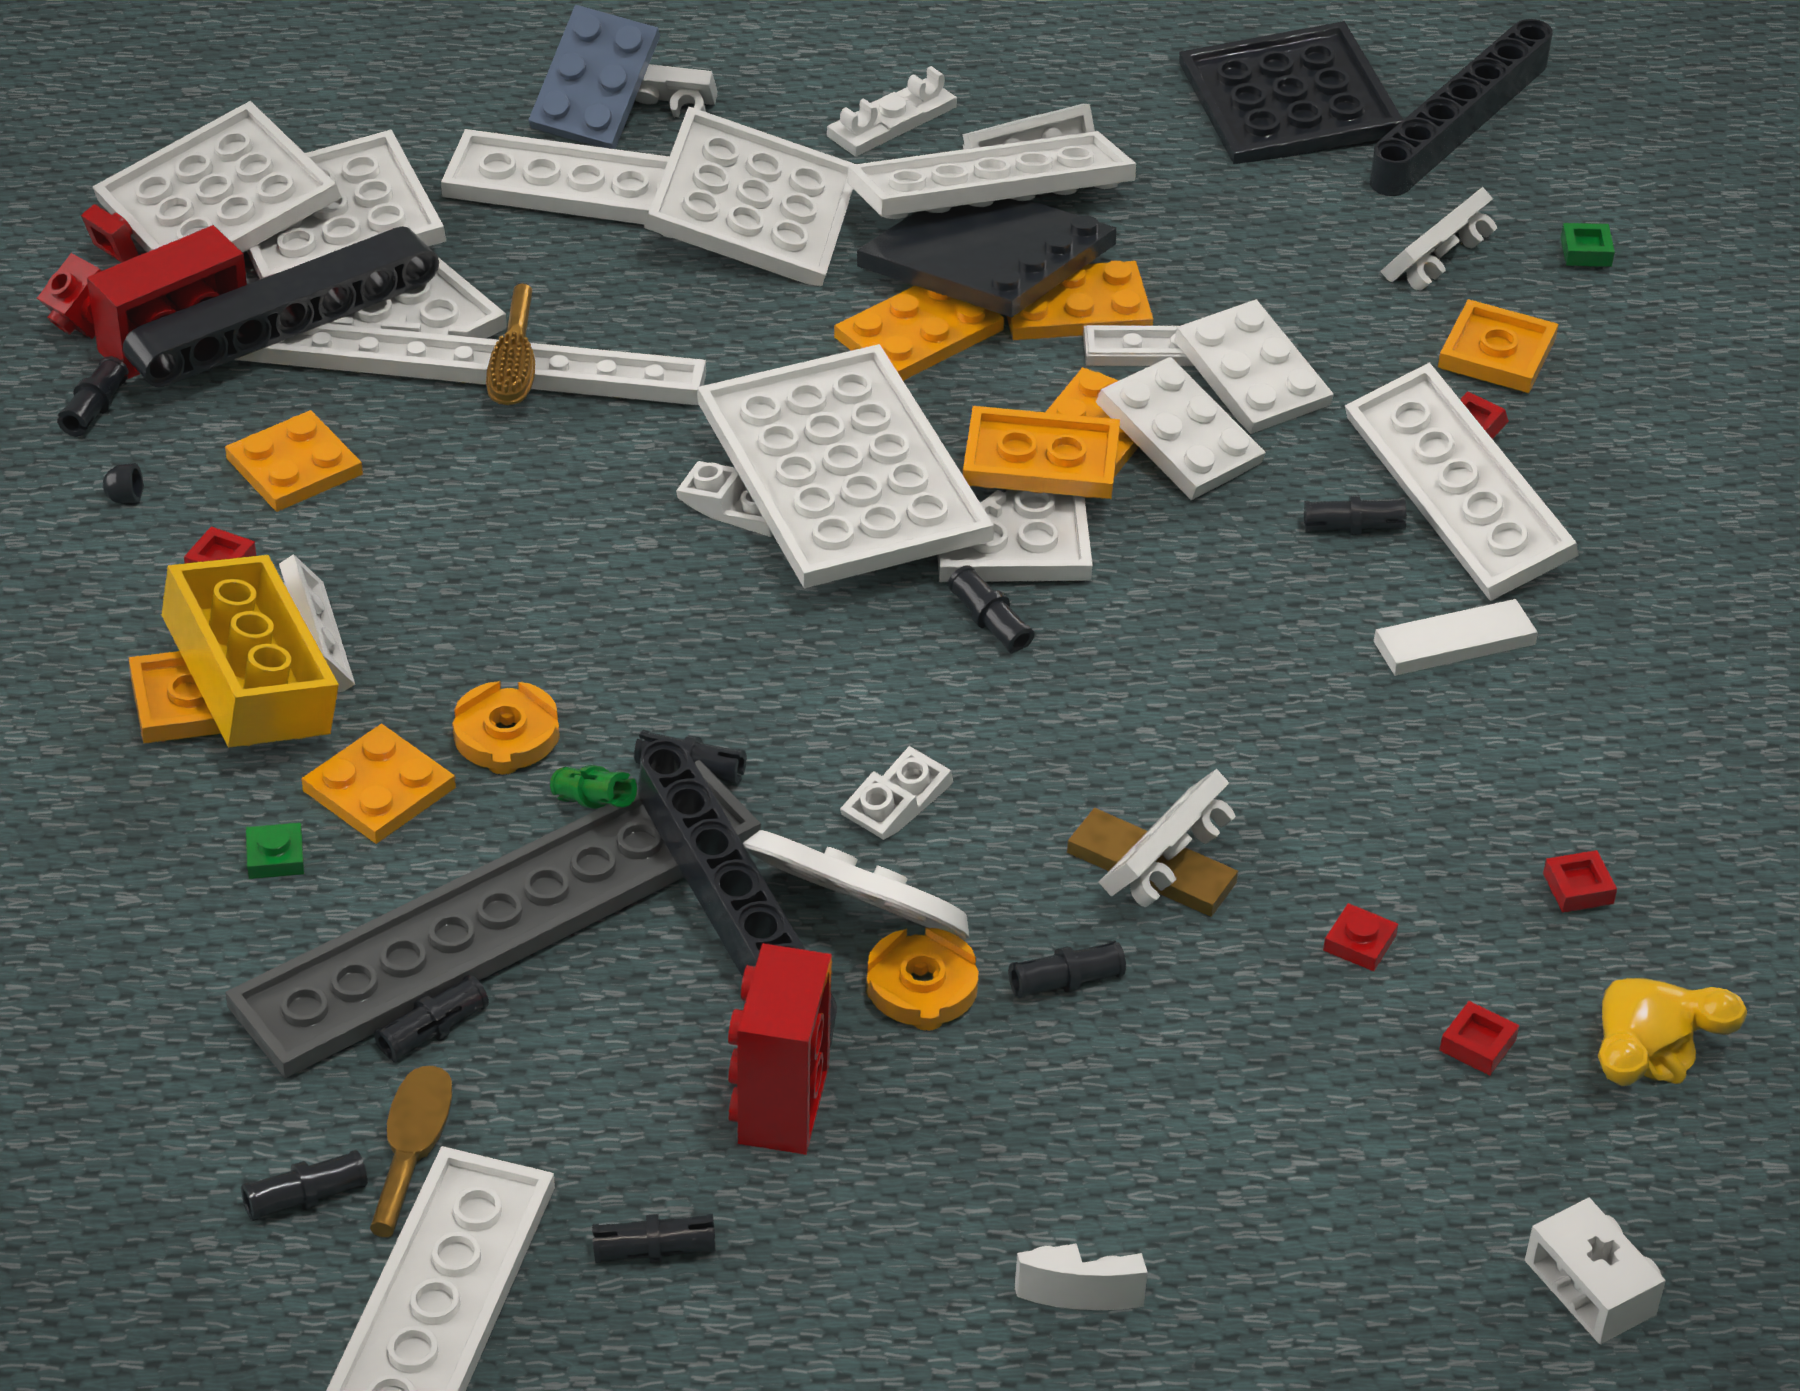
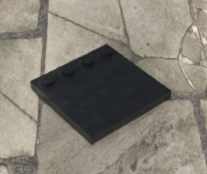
M1345 21L1179 52V64L1233 164L1285 158L1379 140L1403 121L1402 116Z
M1011 198L995 200L993 204L985 207H975L969 204L953 206L949 211L943 213H932L926 210L918 211L857 250V267L1002 315L1014 317L1116 245L1117 227L1098 222L1092 216H1078L1030 200L1018 201Z

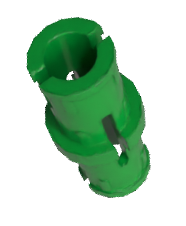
M588 765L581 769L571 767L559 768L553 773L550 781L551 792L553 795H559L557 798L559 801H577L578 804L585 808L598 809L605 805L623 808L629 806L637 795L636 781L634 778L628 779L629 773L609 772L604 767Z

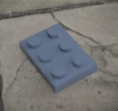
M575 5L528 121L531 128L590 145L615 149L659 41L660 33L658 27Z

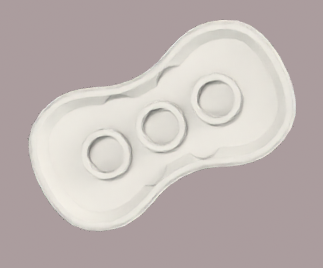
M759 830L743 843L748 853L789 874L864 901L925 927L948 931L963 940L970 938L967 915L962 910L938 897L906 885L907 878L894 871L876 866L874 873L855 867L858 859L840 850L827 847L823 854L805 845L763 830Z

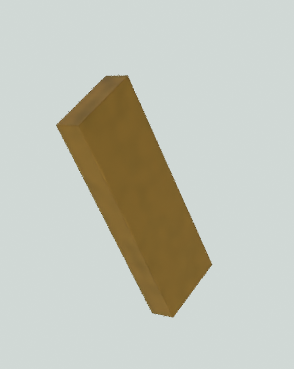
M1093 808L1069 838L1067 853L1110 871L1144 836L1147 830L1097 808ZM1183 848L1170 860L1161 855L1155 861L1165 864L1172 870L1176 880L1171 885L1161 891L1153 881L1149 880L1151 886L1158 894L1212 917L1236 885L1238 870L1188 848Z

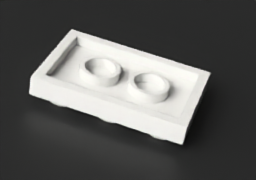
M1257 299L1178 326L1176 329L1174 341L1234 417L1250 434L1327 407L1332 403L1334 395Z
M1171 356L1101 389L1096 400L1098 406L1111 419H1120V428L1190 500L1259 465L1266 454Z

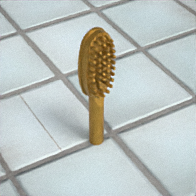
M523 283L514 287L507 332L504 334L505 337L499 336V341L496 342L491 353L486 373V387L489 397L492 401L503 405H513L522 402L530 392L535 377V357L531 344L526 337L532 288Z
M422 1066L414 1069L401 1083L392 1101L387 1120V1141L394 1156L370 1226L371 1231L379 1237H390L393 1235L416 1162L428 1156V1153L431 1152L439 1140L446 1124L452 1101V1080L449 1074L442 1068Z

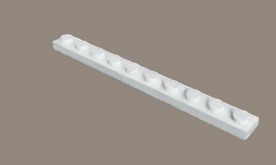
M326 323L235 360L486 384V373L491 353L496 342L499 340ZM530 343L535 357V377L531 389L699 405L697 402V387L704 385L706 360Z

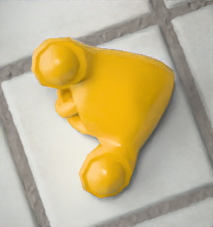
M1645 978L1615 980L1605 990L1602 1000L1604 1038L1598 1053L1601 1067L1607 1079L1620 1086H1629L1643 1076L1651 1080H1663L1669 1083L1680 1084L1686 1078V1071L1691 1068L1696 1059L1693 1032L1699 1029L1721 1035L1736 1032L1741 1028L1746 1019L1747 1009L1741 998L1727 989L1709 987L1688 990L1666 982Z

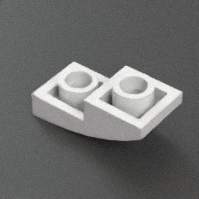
M698 461L676 490L678 499L712 519L769 537L773 535L734 467Z
M909 746L883 776L874 771L840 808L841 815L884 840L899 832L948 789L953 783L952 772L950 769Z
M1077 1244L1058 1247L1042 1246L1032 1251L1017 1253L1015 1290L1019 1298L1054 1307L1078 1310L1144 1307L1148 1272L1142 1253L1121 1257L1105 1256L1096 1261L1082 1263Z

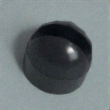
M120 464L110 469L103 479V490L106 496L115 503H140L144 483L138 464Z

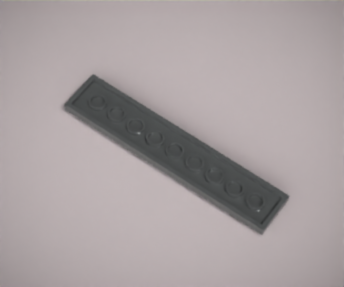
M700 760L696 761L695 764L741 842L744 843L761 830V823ZM637 790V795L629 806L622 808L606 805L226 991L227 1007L282 1076L287 1078L374 1034L375 1030L387 1026L412 1011L414 1003L422 997L429 996L434 998L462 981L468 975L481 980L684 878V875L641 803Z

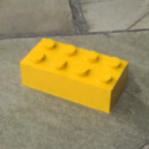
M269 555L168 565L161 616L228 748L331 734L339 684Z

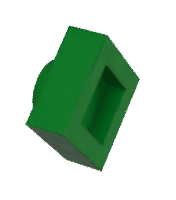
M1563 223L1560 238L1566 266L1612 267L1615 251L1609 224Z
M301 823L246 827L249 879L304 874Z

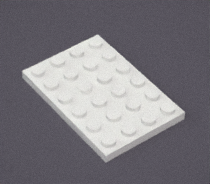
M880 344L697 387V402L803 588L993 541V522Z

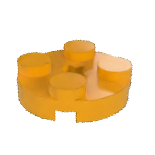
M500 681L480 685L462 696L454 710L455 719L452 725L457 750L470 762L481 767H487L495 774H510L518 768H523L540 761L553 750L560 738L556 703L544 690L529 683L518 682V689H501ZM500 722L506 726L511 725L512 723H516V725L511 728L496 727V724Z
M925 927V935L915 934L907 936V929L895 931L881 939L869 954L866 993L873 1004L883 1014L893 1020L914 1025L920 1030L930 1031L937 1029L944 1022L952 1021L964 1014L974 1003L977 997L979 975L976 967V956L972 948L963 939L942 929ZM930 972L933 974V978L929 981H918L913 979L911 974L915 973L922 976Z

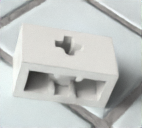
M1590 1198L1532 1226L1525 1262L1599 1344L1657 1315L1666 1280L1662 1277L1657 1265L1650 1258L1643 1256L1623 1235L1622 1229L1616 1220L1609 1215H1605Z

